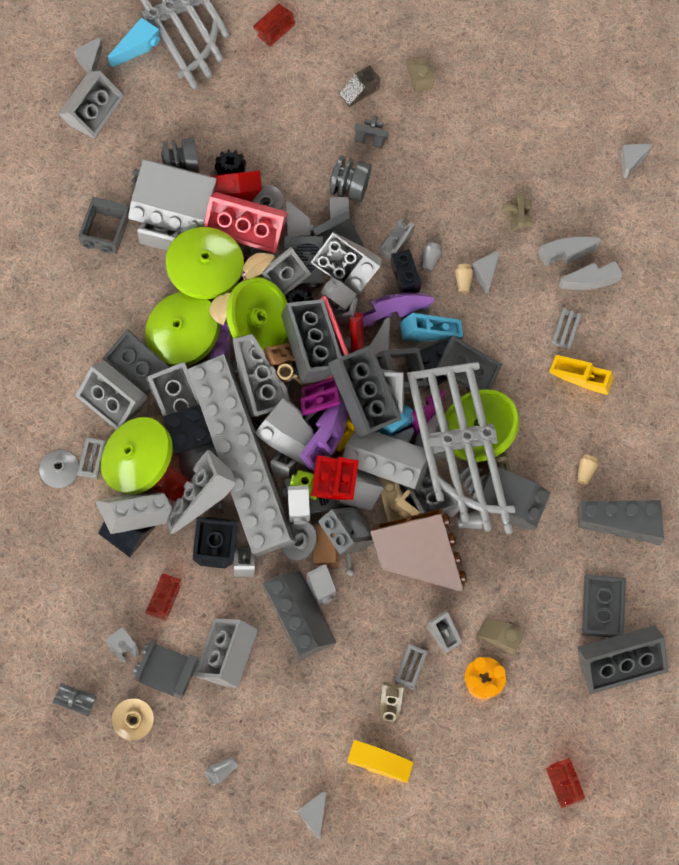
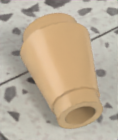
M459 264L456 266L455 276L458 293H470L474 270H472V266L469 264Z
M586 454L580 458L578 483L583 485L589 484L599 466L598 458Z

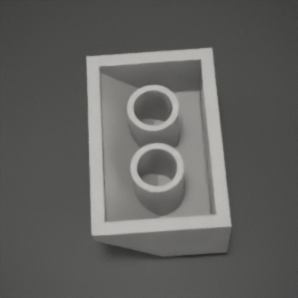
M101 71L88 72L58 115L71 127L95 138L124 95Z
M106 361L99 362L90 367L75 395L116 430L131 420L141 410L148 397Z
M152 490L135 495H123L96 500V505L110 534L166 524L172 510L165 494Z
M214 618L194 676L225 687L238 688L258 629L242 620Z

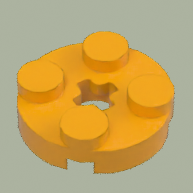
M489 657L476 658L468 665L464 675L468 691L479 699H489L501 693L506 683L504 667L498 661ZM480 674H489L488 677L491 679V681H486V683H482V678L479 677Z

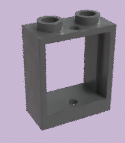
M92 197L78 236L80 244L88 249L96 248L107 254H117L129 221V206ZM97 213L121 219L113 242L89 236Z
M419 348L383 350L375 354L381 369L394 371L391 358L405 357L409 372L425 370ZM427 378L416 379L419 390L428 386ZM409 382L404 383V392H411Z
M356 507L332 509L318 521L340 555L364 551L374 543L370 532L371 529Z

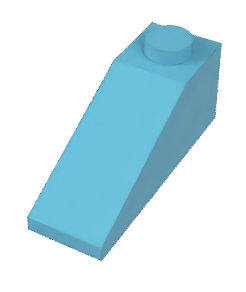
M141 18L108 55L109 66L115 67L150 51L152 47H156L160 42L159 29Z
M411 313L400 322L402 340L427 342L449 340L452 336L458 339L463 338L462 324L459 319Z

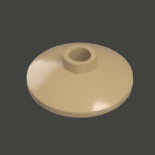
M132 698L122 701L117 705L112 714L114 731L118 736L129 741L144 738L151 731L154 724L152 709L146 702L140 699ZM133 717L137 718V723L134 725L129 722Z

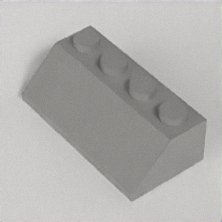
M355 430L346 444L343 454L344 458L359 460V470L413 489H421L428 468L423 447L376 431L358 437Z

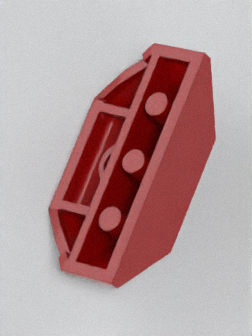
M260 170L211 176L217 178L214 192L250 202L262 190Z

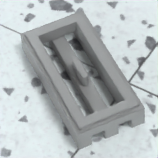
M563 308L551 344L570 350L581 314H575L574 311L569 312ZM566 315V316H569V317H568V320H567V323H566V326H565V329H564V332H563L561 341L559 342V341H556V340H557V337H558V334H559V331H560V328H561V325H562L564 316ZM572 318H575L576 320L568 344H565L564 341Z
M86 437L77 472L78 476L98 479L101 458L106 445L105 440ZM93 443L87 471H83L89 445ZM98 444H101L94 473H92L91 470Z
M408 644L394 683L404 684V687L414 690L428 651ZM414 650L415 652L409 665L408 671L406 673L405 679L402 680L400 678L406 665L407 659L409 657L410 651ZM418 653H422L413 681L409 683L408 680Z

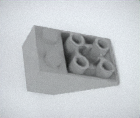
M332 232L310 263L331 278L345 284L358 296L379 269L382 259L365 247Z

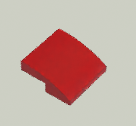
M354 313L355 317L349 318L351 353L365 348L362 313Z
M317 455L310 496L353 500L359 460L344 457L335 459Z

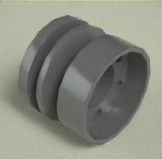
M194 137L183 138L181 148H177L175 140H172L173 149H168L167 141H162L161 156L163 164L199 173Z
M340 155L331 174L330 194L335 195L339 188V196L343 197L346 190H349L350 200L362 202L369 183L372 164L359 161L356 168H353V159L349 158L345 166L346 157Z

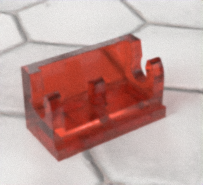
M278 3L253 25L254 30L259 32L257 37L271 47L295 25L294 16L291 11Z
M168 466L165 474L152 488L164 493L166 497L176 502L184 494L186 481L190 482L191 480Z
M162 573L145 614L167 621L181 588V579Z
M570 758L549 765L550 767L546 768L561 809L579 803L586 798Z

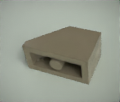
M423 56L405 60L414 91L419 92L432 89L434 75L429 61Z
M486 618L477 636L513 656L525 632L506 622Z

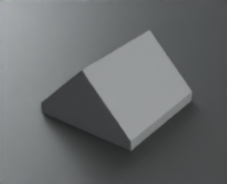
M142 223L137 230L140 244L168 250L172 241L181 234L180 232Z
M291 247L270 263L261 273L265 279L274 283L284 296L311 275L310 271Z
M357 469L354 499L337 500L336 503L370 511L383 491L384 486L376 475Z

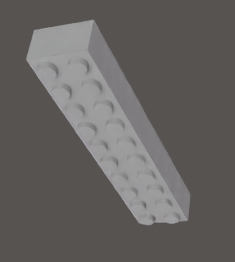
M223 354L187 369L218 458L232 470L236 480V484L230 492L252 554L260 557L296 543L258 436L254 434L256 430L230 359Z

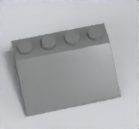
M143 159L131 199L128 219L180 233L192 228L203 227L209 199L215 191L217 178Z

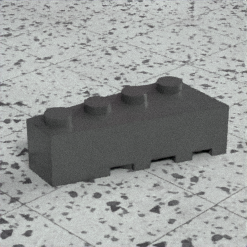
M661 500L580 501L578 505V528L614 534L619 537H628L655 545H661L664 540Z

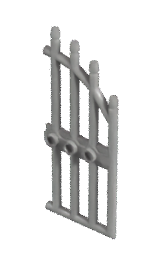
M141 0L146 9L142 11L144 19L159 29L160 35L181 69L177 72L178 78L185 77L188 83H190L191 88L197 90L199 87L191 72L200 66L208 79L213 76L212 72L208 69L209 67L205 62L210 52L212 51L219 63L224 61L223 55L215 44L218 30L221 31L225 38L230 36L228 29L210 0H161V4L152 7L149 0ZM201 4L206 6L213 18L210 34L194 7ZM185 11L189 12L207 43L201 53L178 16ZM172 18L196 60L188 66L163 26V21Z
M479 362L407 372L437 502L444 501L443 489L457 501L463 523L469 522L467 506L480 511L483 527L486 532L491 531L492 527L489 521V513L501 514L506 534H511L512 524H510L509 514L515 513V508L513 505L507 506L492 447V444L497 443V434L494 425L487 424L474 373V370L480 369ZM466 372L479 426H467L455 373ZM447 375L460 429L448 430L436 376ZM428 377L440 432L429 433L416 379ZM484 445L499 506L486 505L473 447ZM465 448L477 501L467 498L463 494L453 450ZM434 453H446L453 487L439 476Z

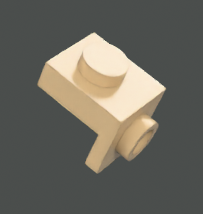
M409 489L404 494L401 492L394 500L396 503L394 511L399 514L400 518L420 514V511L406 502L411 493Z

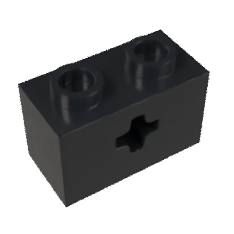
M410 249L391 254L390 264L400 293H419L421 280Z

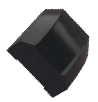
M198 516L196 520L193 560L200 566L225 569L231 566L234 561L238 520Z

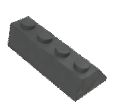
M324 299L287 303L281 317L301 383L319 382L332 376L333 374L328 363L342 356Z
M371 345L328 363L358 437L402 420Z
M300 571L282 574L263 583L264 591L299 661L337 643Z
M655 625L577 647L579 663L590 694L668 672L665 640Z

